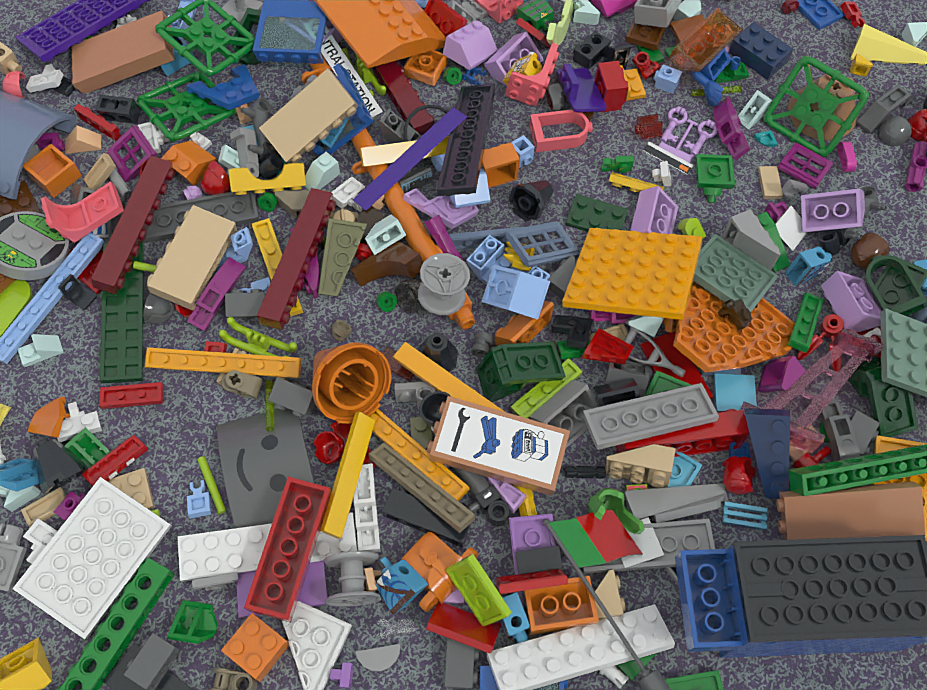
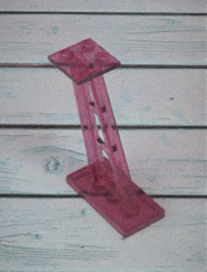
M843 328L831 343L830 347L832 349L806 370L789 389L781 391L762 408L743 401L738 410H743L745 414L746 408L782 409L796 396L810 399L811 404L796 421H790V441L793 442L790 446L802 451L807 449L808 453L812 454L823 443L825 435L813 431L809 427L862 361L869 362L883 347V344L877 342L874 338L864 337L857 334L854 330ZM843 353L852 356L839 372L828 369ZM825 373L832 376L831 382L819 395H813L804 390L820 374Z

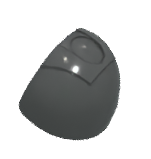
M890 116L880 125L878 137L888 146H900L910 138L911 126L903 117Z
M149 293L143 308L144 323L160 324L169 320L173 315V302Z

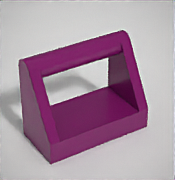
M795 356L769 360L764 366L758 391L760 393L787 390L806 371Z

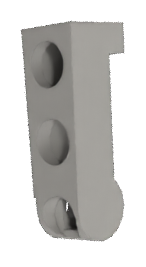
M239 127L230 133L231 140H236L240 168L248 167L251 174L258 177V154L248 149V145H256L255 130Z

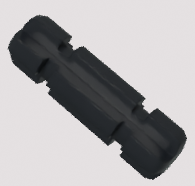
M566 466L565 477L574 478V476H577V478L596 477L597 479H604L606 469L604 466H597V468H594V466H577V468Z

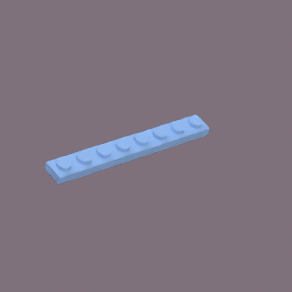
M92 233L81 239L0 337V361L8 364L17 353L18 348H21L63 296L58 286L70 274L74 275L76 279L103 247V243H105L103 239ZM72 281L66 285L65 290L69 289V287L72 285Z

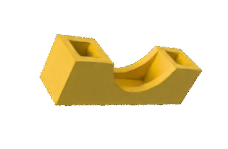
M303 162L284 164L281 173L271 180L256 178L251 174L248 167L228 169L231 192H235L236 195L247 194V191L254 190V193H264L265 189H273V192L283 191L284 187H291V190L302 189V186H306Z

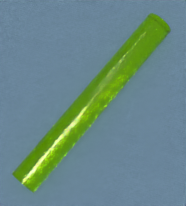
M741 85L722 87V94L742 92ZM704 89L691 90V96H705Z
M271 380L265 382L266 431L268 432L274 431V403L268 401L273 389V381Z

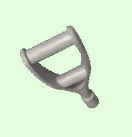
M630 327V331L624 339L625 342L631 344L637 333L650 341L655 349L647 361L639 360L630 355L628 358L642 364L668 368L680 377L685 374L684 369L677 365L674 366L666 358L662 350L651 338L636 328ZM659 356H661L662 360L660 362H656Z

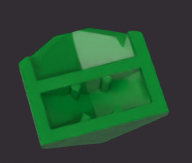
M86 427L65 445L68 450L86 464L88 469L110 453Z
M183 600L167 635V639L198 644L214 637L218 623L213 612V605Z

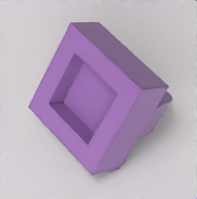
M343 662L342 670L331 669L329 679L331 681H340L339 687L341 689L351 690L354 665Z

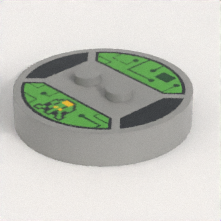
M23 211L0 217V273L18 280H37L51 276L69 255V239L64 238L59 231L47 225L45 214Z

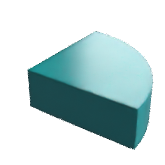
M771 130L754 134V138L764 146L776 147L778 144Z

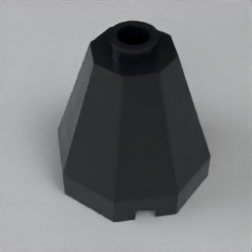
M546 180L519 184L512 188L509 202L510 204L513 202V212L524 221L537 220L541 217L549 203L554 190L552 185Z
M434 332L419 346V352L446 371L450 372L456 368L458 350L443 333Z
M49 438L38 442L36 444L37 448L33 451L39 484L44 494L68 484L75 477V474L79 477L88 470L86 464L56 439L49 440Z

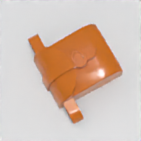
M429 531L401 559L410 564L428 583L424 588L428 593L419 603V606L425 612H429L438 602L442 604L453 591L457 590L445 569L471 554H474L476 559L479 555L476 550L470 547L462 556H459L441 539Z

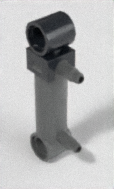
M260 97L248 108L242 107L241 112L252 119L257 146L250 144L248 149L258 154V162H260L259 173L264 178L271 179L283 169V162L280 159L281 155L259 129L260 126L270 119L269 113L272 111L270 103L265 98Z
M874 186L860 188L864 191V217L869 211H885L887 209L886 205L879 203L877 190ZM855 227L825 230L819 234L818 240L820 247L825 252L830 253L831 256H834L840 252V245L845 246L850 239L860 240L862 234L853 232Z
M452 467L460 479L469 486V491L475 498V502L469 505L467 509L472 513L478 509L483 513L488 511V520L492 525H504L509 518V507L505 502L501 501V495L493 484L490 485L482 475ZM500 510L504 513V516L497 518L493 515V512Z

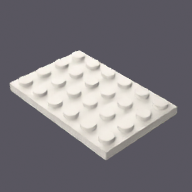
M100 477L13 589L80 637L88 639L124 591L125 586L136 575L140 564L147 560L172 525Z

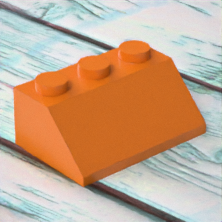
M544 301L538 319L521 314L512 316L508 321V325L504 328L501 327L495 333L494 344L499 346L501 344L529 343L551 322L554 304L550 301Z
M585 576V578L591 585L590 576ZM580 577L569 578L566 585L524 591L525 611L530 624V628H528L530 636L563 631L599 622L595 599Z

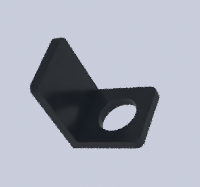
M72 274L58 286V289L66 299L83 310H86L97 298L95 293L80 285ZM72 281L71 287L65 290L66 285Z

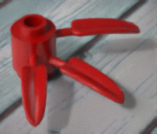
M831 314L826 316L820 324L819 331L821 334L819 336L815 334L812 337L807 353L799 351L797 359L802 360L822 344L823 339L821 338L823 336L831 338V343L828 345L833 371L838 374L841 371L840 344L835 343L834 337L839 332L845 334L847 340L869 353H875V348L868 340L855 331L847 332L842 329L844 325L842 318Z

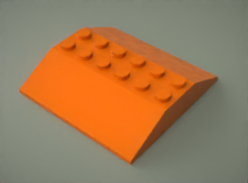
M314 0L367 68L445 46L446 37L415 0Z

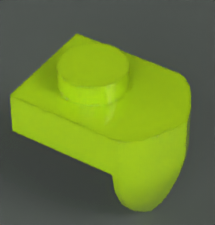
M686 218L678 223L677 228L682 231L683 235L701 236L702 239L706 237L697 218Z

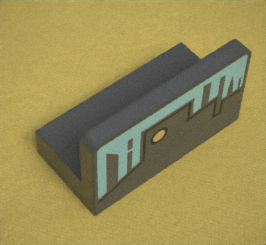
M424 166L405 174L398 183L404 193L415 188H421L433 182L431 168L426 169Z

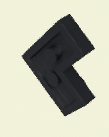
M555 315L551 326L552 332L569 334L567 337V347L586 349L593 330L594 319Z

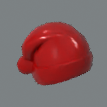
M922 109L908 119L912 131L910 137L916 141L927 142V109Z
M211 161L204 172L200 187L209 195L229 192L231 185L227 173L217 162Z

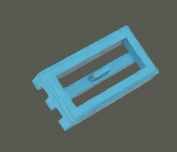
M725 501L723 503L722 524L766 530L767 508ZM728 508L761 513V515L731 511ZM734 516L761 521V524L736 519H729L727 517Z

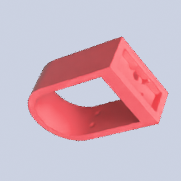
M573 110L530 115L529 125L536 152L578 147L586 141L588 133L593 130L592 122H589L583 113L574 112ZM574 123L583 130V132L577 135L544 139L541 126Z

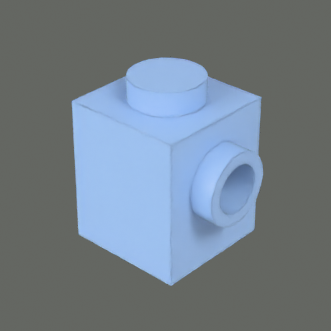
M663 65L661 70H657L653 78L656 81L654 87L673 94L680 81L682 71Z
M523 135L512 142L520 158L519 168L532 162L535 148Z

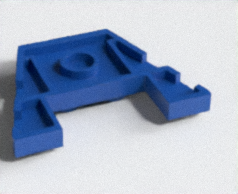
M244 64L231 69L232 76L235 78L226 83H219L213 88H208L201 81L186 85L188 93L192 94L195 92L198 94V97L202 99L209 98L212 100V103L228 110L259 98V92Z

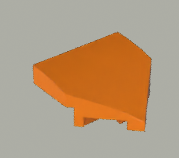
M61 396L36 411L27 432L59 438L64 418L69 419L71 417L64 408L66 403L65 397Z

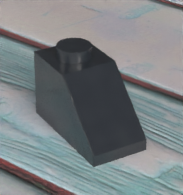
M619 44L605 48L604 62L619 61V64L623 65L624 70H626L631 45Z

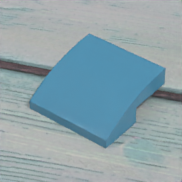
M18 458L0 464V486L17 492L39 484L35 460Z

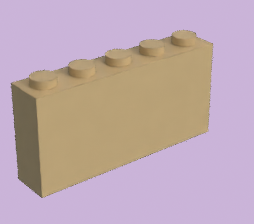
M327 68L260 126L259 129L285 162L297 163L302 158L301 155L306 151H311L316 146L315 143L317 141L325 139L331 129L338 128L343 123L342 120L345 117L352 116L357 111L356 108L359 105L333 72Z
M193 205L190 211H186L182 225L177 227L173 241L167 244L166 253L163 258L158 260L157 269L154 274L148 277L147 286L150 293L194 311L197 306L196 302L209 284L232 241L230 236L237 232L236 223Z

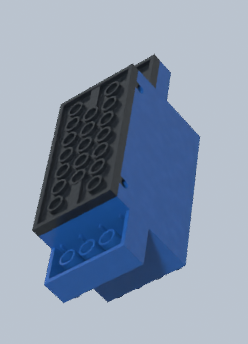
M925 535L734 542L727 549L680 550L675 556L687 652L719 651L720 658L889 652L901 651L921 643H927V541Z

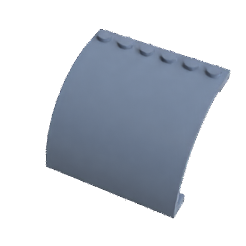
M0 90V195L10 199H17L20 181H18L27 155L36 141L51 127L71 133L75 127L77 116Z

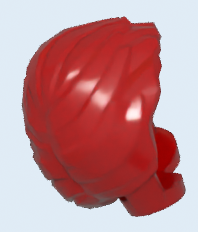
M732 456L723 462L722 466L725 469L722 481L728 492L744 495L754 491L752 489V479L755 476L756 470L751 465L752 460L750 458Z

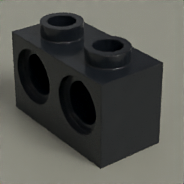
M594 31L591 35L586 36L580 45H576L573 50V61L584 68H592L604 56L605 48L610 47L611 40Z
M100 94L95 111L108 121L137 124L141 108L133 98Z

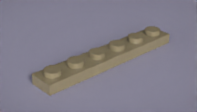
M385 442L369 453V459L459 533L475 520L474 513Z

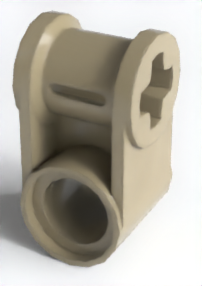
M233 370L222 377L221 386L226 391L238 394L244 398L253 397V400H257L263 380L257 376ZM231 377L233 378V382H235V384L233 385L231 384L232 381L229 379Z
M215 668L214 670L216 676L213 688H210V690H241L240 685L245 679H249V687L246 690L257 689L256 679L247 673L223 668Z

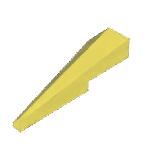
M866 24L863 25L858 35L850 60H853L855 55L859 54L868 61L927 64L926 51Z

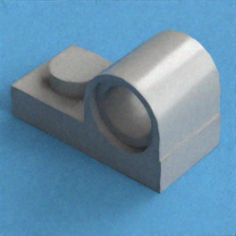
M426 382L395 384L396 402L416 401L418 409L422 399L427 394L436 392Z

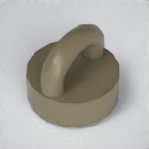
M336 320L332 325V335L337 341H343L352 332L350 325L343 320Z

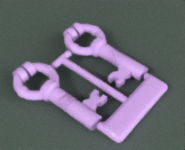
M678 106L668 112L669 125L661 136V142L658 146L690 163L693 157H696V154L700 151L705 140L714 137L718 131L715 122L708 119V121H703L699 125L690 119L687 120L686 109ZM676 112L683 115L682 120L672 118L673 113ZM685 121L690 123L676 148L665 144L667 140L676 144L679 137L671 134L675 126L683 124ZM695 125L698 126L700 137L695 144L686 141L684 148L690 149L691 155L679 150L692 126ZM704 125L710 126L713 129L711 134L702 131Z

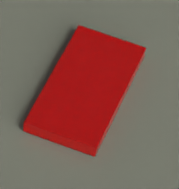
M676 331L652 339L674 366L677 365L685 370V374L680 377L668 368L651 366L654 373L659 371L691 385L702 383L709 398H713L711 391L695 364L673 346ZM650 341L644 342L639 346L648 360L655 347ZM659 356L656 362H660L662 360L661 356Z

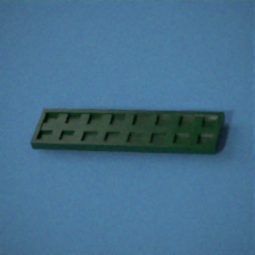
M143 241L139 245L140 251L138 256H134L132 260L133 264L134 261L144 263ZM108 242L103 243V253L106 249ZM133 265L131 271L126 273L124 277L125 283L123 288L119 289L116 295L102 290L101 384L143 381L144 271L133 269Z

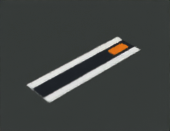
M648 142L643 150L663 162L668 161L669 165L687 175L693 167L692 164L651 142Z

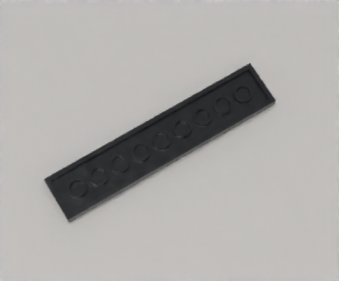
M495 83L461 87L456 109L467 116V118L450 133L437 186L438 196L476 193L495 96Z

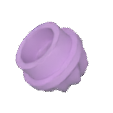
M187 186L183 190L187 200L202 196V191L197 186Z

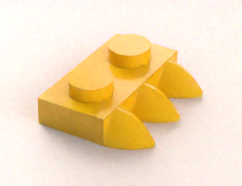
M509 241L506 242L508 248H505V251L508 254H504V258L512 264V267L521 271H530L531 267L525 266ZM534 248L525 249L529 257L534 256Z

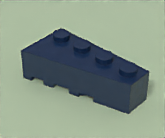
M746 408L745 417L765 497L779 499V492L789 491L790 410Z

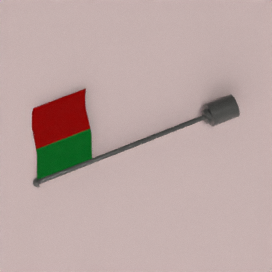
M605 510L601 521L594 516L593 512L569 520L550 522L549 519H545L542 523L543 526L546 525L642 670V673L639 675L641 680L638 681L642 689L671 690L658 669L653 671L651 667L645 668L579 569L602 565L625 556L643 555L613 510Z

